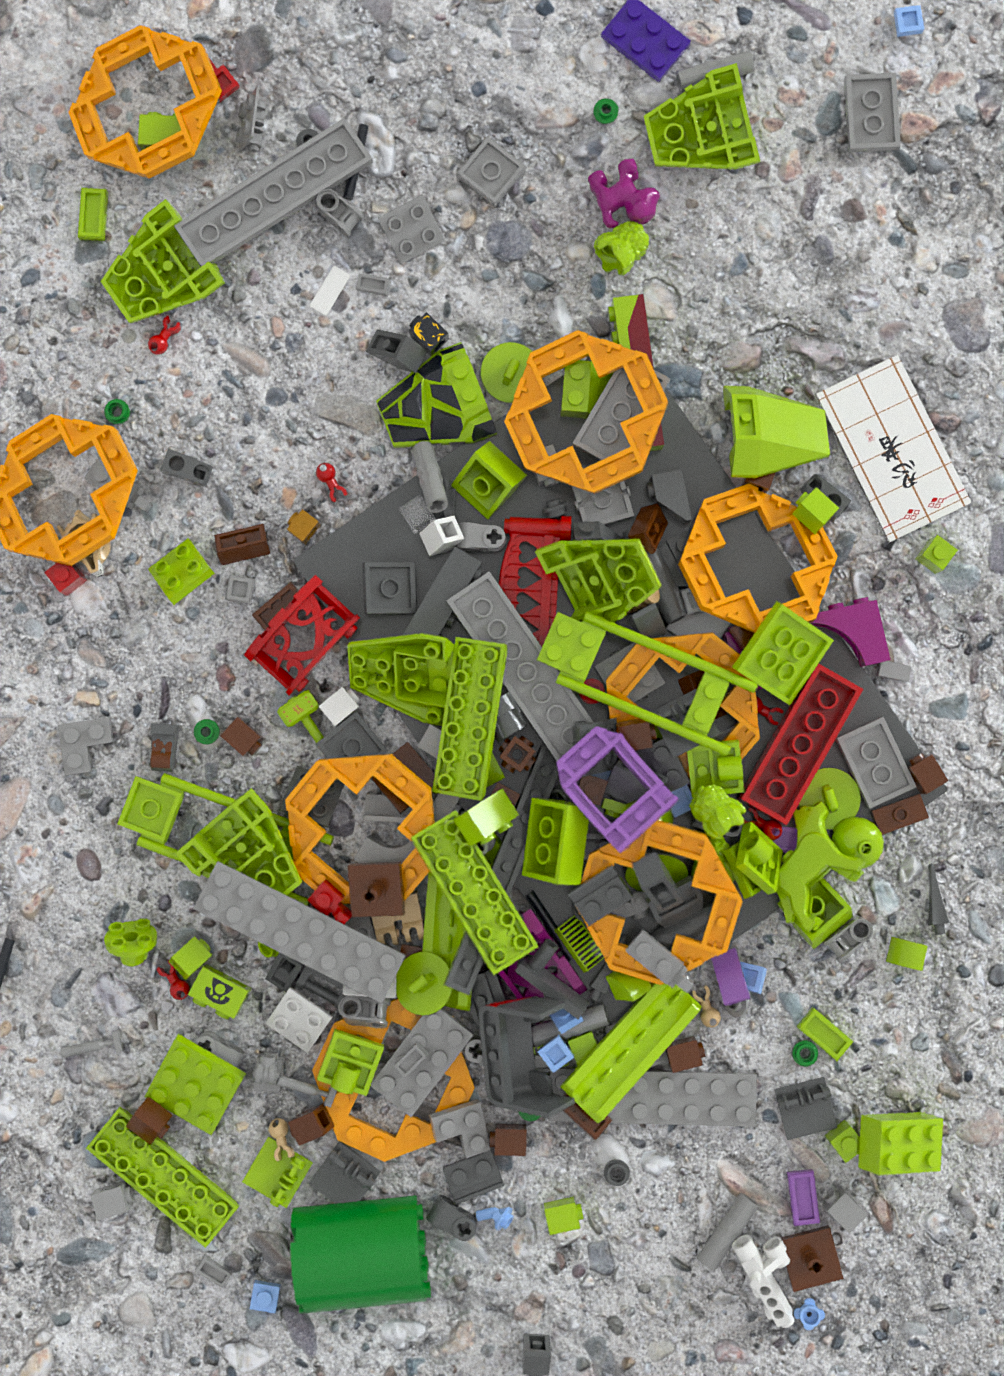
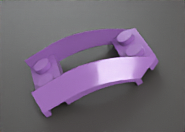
M596 726L557 761L562 789L619 853L630 848V845L667 811L669 812L679 800L644 763L621 733L607 731V729ZM611 750L616 753L630 772L648 790L612 824L576 784L582 776Z

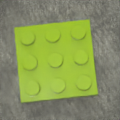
M776 601L732 668L791 705L834 640Z
M178 1034L144 1097H150L163 1108L212 1135L246 1073Z

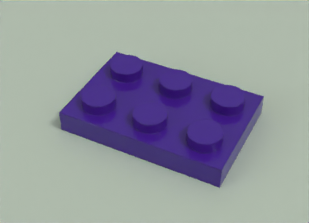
M628 0L601 32V38L658 83L691 43V40L640 0Z

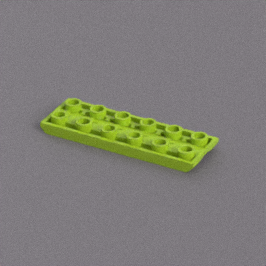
M460 637L455 638L432 789L434 793L483 801L485 797L507 657V644Z
M455 810L412 836L411 840L490 972L495 975L539 946L478 845L470 846L458 828L454 819L459 817V814Z
M429 872L422 952L438 955L450 968L465 929L431 872ZM452 989L451 996L445 1006L470 1011L472 990L470 995H466Z
M652 983L653 989L645 993L634 1003L560 1086L571 1098L575 1099V1102L596 1123L605 1119L700 1012L702 1006L679 986L675 985L672 988L665 983L662 985Z
M119 1107L86 1149L206 1248L239 1208L238 1203L162 1139L157 1137L150 1145L128 1129L126 1125L133 1115L126 1109Z

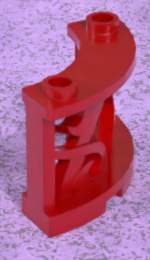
M316 575L293 596V600L285 609L282 608L273 617L265 631L256 637L244 653V656L250 662L253 659L256 660L287 689L286 693L289 696L295 690L301 692L310 682L307 677L343 637L349 639L358 629L355 624L360 617L357 614L354 615L321 585L323 581ZM314 594H316L329 607L322 610ZM303 609L306 611V616L311 614V612L313 616L307 620H300L298 612ZM331 610L345 621L343 626L337 630L331 627V623L337 619L329 618L324 621V615ZM289 622L293 625L305 626L314 622V649L303 652H289L291 637L285 624ZM278 635H281L284 638V646L282 650L279 649L282 643L278 644L275 641V638ZM325 635L333 637L324 647ZM271 656L278 658L277 662ZM313 659L305 668L302 661ZM284 660H288L286 664L288 672H290L292 666L297 668L298 674L295 678L281 666Z

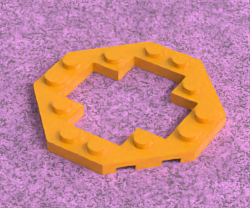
M139 25L97 47L92 56L94 62L91 69L85 72L79 86L80 94L76 103L72 102L68 112L84 155L88 159L148 179L193 157L222 92L203 45L194 41L182 40L178 36L165 32H155L149 27ZM151 52L156 67L160 71L180 61L182 62L195 98L173 109L181 131L139 152L134 138L129 132L108 142L95 105L116 95L109 76L110 72Z
M576 330L530 353L524 374L520 378L513 403L504 422L526 470L596 494L643 471L667 408L668 400L646 353L622 347L620 344L588 335V333ZM589 356L599 379L624 368L643 412L620 423L631 447L583 469L573 446L551 456L548 455L529 412L552 402L542 379L543 377Z
M50 414L8 442L6 448L8 454L5 463L0 465V541L4 549L9 552L72 566L115 539L138 472L115 427L109 425L101 426L89 421L74 418L71 420L62 418L59 415ZM61 440H64L70 454L74 457L95 446L111 478L110 482L90 494L100 515L60 540L52 524L47 521L28 533L12 497L33 485L24 464Z
M746 484L704 499L678 563L699 609L753 633L757 631L772 609L769 608L760 612L749 589L725 597L705 554L722 549L726 545L717 526L718 523L757 510L768 532L788 524L791 525L811 566L796 571L790 576L800 597L785 602L783 605L807 622H813L818 615L819 606L826 592L832 568L838 557L824 528L822 527L814 534L793 515L797 507L791 505V501L775 494L770 496L759 491L758 487L751 484Z
M713 632L652 638L693 656L698 654L705 661L747 678L732 668L740 654ZM635 643L606 678L607 694L638 706L627 695L659 657L679 674L687 664ZM735 685L722 700L720 707L738 720V722L722 741L738 739L742 760L760 739L756 692L752 693ZM608 705L610 719L617 718V722L639 719ZM686 752L680 755L679 758L689 776Z
M392 754L319 759L285 799L286 811H288L289 817L288 831L290 846H292L293 862L300 878L313 890H316L327 879L345 896L341 901L343 905L351 904L349 882L312 852L313 848L327 831L308 816L336 779H339L356 795L373 776L413 809L397 828L410 841H412V836L435 823L431 787ZM416 847L401 864L404 901L430 872Z
M657 820L630 845V848L622 853H619L611 843H608L589 854L581 884L612 864L614 866V863L633 868L632 863L644 857L647 846L697 860L698 863L691 886L716 893L702 941L676 933L670 952L684 962V966L688 969L687 972L702 965L703 962L727 952L743 901L707 834ZM609 913L590 926L586 923L587 929L596 945L600 948L610 970L658 985L664 984V982L625 951L628 945L618 943L625 922L624 917Z
M396 998L387 1007V1028L348 1025L344 1019L335 1021L312 1070L318 1089L328 1092L330 1084L318 1081L317 1076L334 1029L356 1036L358 1034L371 1041L382 1043L391 1021L412 1030L422 1015L409 1012ZM462 1051L444 1073L451 1078L435 1113L469 1102L475 1089ZM337 1091L331 1107L325 1106L335 1125L333 1130L338 1141L384 1162L436 1142L431 1123L414 1115L410 1117L405 1114L396 1136L350 1115L349 1113L358 1096V1093L355 1092L353 1094H345Z

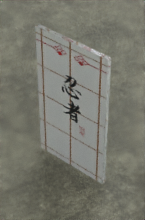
M898 355L892 356L890 359L815 394L821 408L825 410L826 418L888 543L894 542L896 539L972 503Z

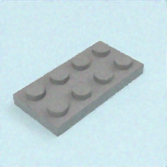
M624 368L613 373L573 441L574 446L599 460H603L631 447L620 423L643 412ZM654 370L663 391H665L670 378Z
M443 1008L434 1014L422 1015L370 1086L412 1117L472 1038L474 1032ZM419 1042L429 1054L404 1078L393 1066Z

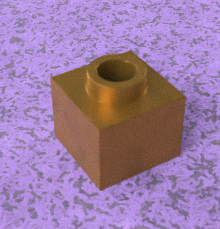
M303 509L300 513L295 512L287 522L289 525L287 528L288 532L305 545L321 526L319 521Z

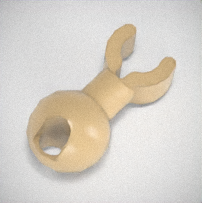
M705 986V1001L696 995V991H692V997L702 1006L700 1018L703 1025L713 1028L720 1023L721 1014L716 1008L712 1007L709 1000L710 989L708 986ZM711 1019H714L716 1021V1024L714 1026L710 1025Z
M282 1118L272 1120L268 1131L276 1139L277 1149L274 1152L275 1160H282L281 1152L283 1149L287 1151L289 1158L294 1157V1150L287 1144L286 1140L289 1125Z

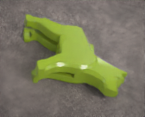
M821 800L815 806H803L800 810H795L793 816L797 828V846L794 851L789 850L783 856V864L780 867L777 894L782 903L786 923H794L795 917H797L802 927L809 932L811 929L816 931L824 922L821 918L812 914L813 893L811 887L820 881L831 869L848 880L857 882L863 875L864 871L861 869L866 864L860 858H852L842 854L836 844L830 839L825 828V820L829 810Z

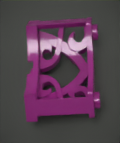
M531 909L522 914L524 917L523 922L534 940L538 941L537 945L539 947L545 939L554 941ZM558 947V950L544 968L547 970L550 966L557 967L555 972L550 973L567 986L573 987L571 989L581 995L588 989L564 955L558 956L557 953L561 951ZM538 948L534 949L528 954L534 955ZM518 960L509 965L507 971L503 969L498 972L517 999L533 996L544 998L543 992L515 972ZM516 984L526 987L523 994Z

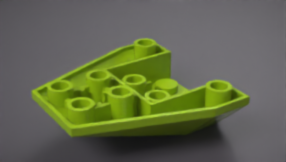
M723 386L724 408L731 412L734 443L729 453L731 477L757 478L830 456L825 410L750 386Z
M421 633L348 643L350 688L423 723L442 726L454 644L449 639Z

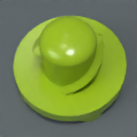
M145 918L123 923L114 922L109 925L108 932L104 937L106 950L112 955L120 957L121 962L130 967L143 963L148 957V952L155 947L158 940L156 929L151 925L150 920Z

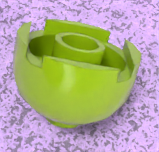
M851 816L843 819L835 826L832 841L842 854L862 859L866 863L862 869L872 866L879 860L884 848V839L881 831L873 822L865 818Z

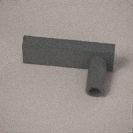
M545 939L531 958L527 955L515 972L550 999L565 1001L566 1007L563 1009L579 1020L590 1002L544 968L558 950V946L554 941Z

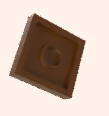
M406 742L392 755L432 789L435 774L413 747ZM374 776L371 778L399 814L410 807Z
M401 862L352 863L348 865L352 917L403 916L405 914Z
M829 1225L781 1237L790 1259L786 1269L793 1292L844 1279Z

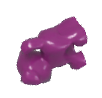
M625 159L618 164L619 181L609 188L607 178L602 170L595 171L588 176L590 189L597 198V204L602 212L603 223L607 228L618 226L619 223L612 218V214L622 207H625L627 218L630 221L641 225L648 223L656 214V205L660 194L652 187L636 189L633 182L638 179L639 172L634 159Z

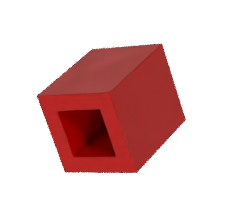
M55 563L44 572L57 590L67 596L87 581L75 564L70 566Z

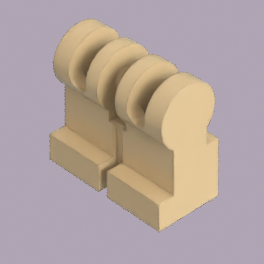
M418 890L413 891L404 901L405 914L403 916L371 917L377 941L387 945L385 933H390L393 944L399 945V929L395 925V921L398 920L402 921L403 928H401V932L405 936L407 943L412 942L411 927L416 928L419 940L423 939L424 922Z

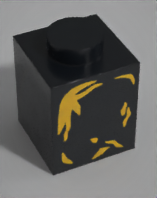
M427 312L422 317L420 315L415 317L409 325L410 337L426 349L430 356L435 354L449 340L448 332Z

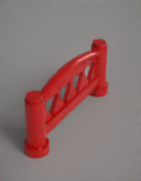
M561 516V519L510 517V519L505 518L504 532L509 534L510 539L502 560L498 584L515 609L519 604L517 601L519 593H526L540 604L528 612L519 615L539 629L532 634L541 647L556 617L558 575L556 571L546 574L538 557L527 563L520 562L519 556L522 551L519 547L522 542H528L536 549L558 541H571L572 516ZM522 567H526L541 578L524 589L520 588L517 584L521 578L518 575V571Z

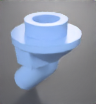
M511 1207L482 1209L476 1211V1218L478 1221L493 1218L495 1229L499 1231L501 1228L507 1229L514 1218L511 1214L513 1209Z

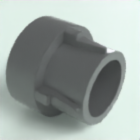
M510 692L500 697L494 735L498 743L527 726L520 713L522 711Z

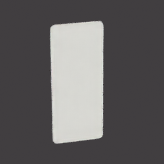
M333 266L310 303V307L323 315H327L349 280L350 274L337 266Z

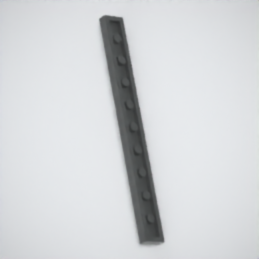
M544 742L540 745L536 760L531 767L515 809L519 816L511 820L513 826L505 831L491 866L508 897L524 861L531 799H549L559 774L557 760ZM466 931L443 985L470 995L483 959Z

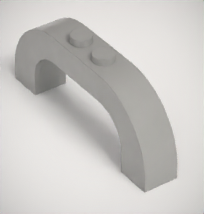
M430 724L417 747L437 759L442 729ZM438 793L433 802L435 822L455 810L459 813L461 806L458 803L461 797ZM369 835L365 838L353 860L359 863L401 862L402 864L414 850L415 846L412 841L404 845L392 846Z

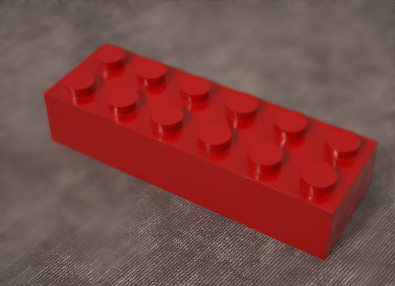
M818 663L788 707L745 783L744 792L740 793L737 799L771 819L778 821L780 824L787 825L861 695L863 688Z

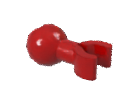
M168 315L163 319L164 328L159 335H153L148 341V348L153 354L160 355L165 353L168 348L167 340L169 337L181 330L179 322L174 327L168 329V324L170 323Z
M326 462L318 465L316 476L319 481L327 484L330 489L331 500L336 502L334 487L337 490H341L344 496H347L345 488L339 486L335 479V467ZM326 465L327 469L321 471L320 466Z
M756 696L757 714L764 716L769 724L778 725V722L772 719V715L769 712L783 713L784 711L778 707L769 708L763 705L762 700Z
M748 809L757 820L750 822L761 829L771 840H776L782 835V826L778 821H766L760 817L755 809ZM776 831H780L779 835L775 836Z
M170 963V973H166L163 968L158 967L157 972L159 975L166 977L171 984L170 995L176 1000L185 999L190 991L189 984L179 979L176 974L177 970ZM182 992L185 993V996L183 998L181 997Z

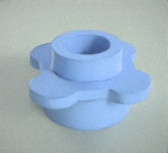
M806 1298L804 1304L800 1308H795L793 1312L794 1317L801 1320L806 1330H812L825 1318L824 1311L815 1305V1301L812 1298Z

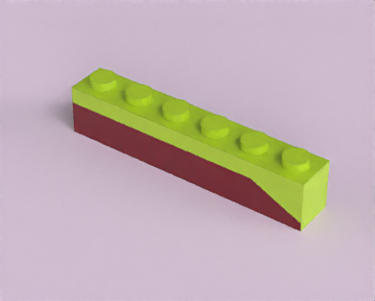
M644 294L613 298L611 306L608 307L609 322H614L615 331L611 332L612 342L634 351L646 353L653 367ZM662 424L659 426L650 451L662 450L664 446Z

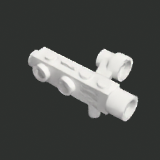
M749 1235L737 1238L733 1242L732 1248L750 1279V1287L755 1297L762 1299L767 1318L769 1320L773 1319L777 1327L787 1328L791 1326L795 1321L792 1315L793 1309L772 1274L776 1268H783L790 1262L782 1239L780 1237L769 1239L763 1245L764 1253L761 1254Z

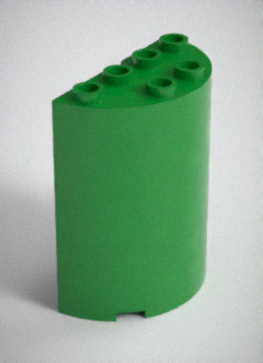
M417 1195L294 1207L292 1209L290 1228L294 1242L290 1243L291 1270L296 1305H299L300 1314L426 1302L427 1298H431V1284L428 1281V1256H423L425 1255L426 1233L425 1230H420L419 1221L424 1220L423 1204H418Z

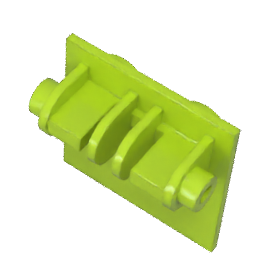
M268 1136L242 1182L270 1198V1204L279 1207V1205L287 1208L313 1162L295 1151V1156L289 1158L287 1151L284 1149L281 1152L282 1160L276 1161L274 1152L277 1149L276 1140Z

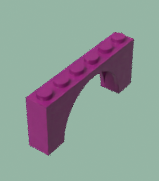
M868 597L853 600V605L844 607L843 602L829 605L827 611L818 612L816 619L810 623L813 626L831 630L842 637L854 651L860 667L891 660L877 600L869 601ZM729 631L724 633L722 636L723 641L741 655L742 650ZM757 685L756 690L763 689V687Z

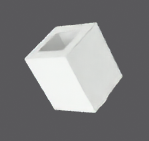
M455 516L433 520L419 533L429 556L449 552L464 539Z
M341 687L324 701L319 708L333 725L337 727L361 708L357 704L360 698L351 688L347 691L344 687Z

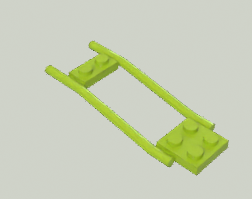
M586 611L582 622L557 612L536 660L560 671L555 683L725 756L728 755L731 746L708 737L707 733L711 728L729 683L752 693L755 692L758 685L756 682L615 624ZM606 631L705 672L682 725L584 684Z
M166 773L162 775L160 784L135 776L117 824L141 833L137 840V846L182 862L175 854L178 850L166 846L165 842L169 838L185 795L184 792L228 807L236 799ZM272 813L276 825L283 827L280 833L293 860L288 831L289 819ZM326 833L319 842L331 846L334 836ZM290 892L287 895L307 906L310 904L307 901L308 898Z

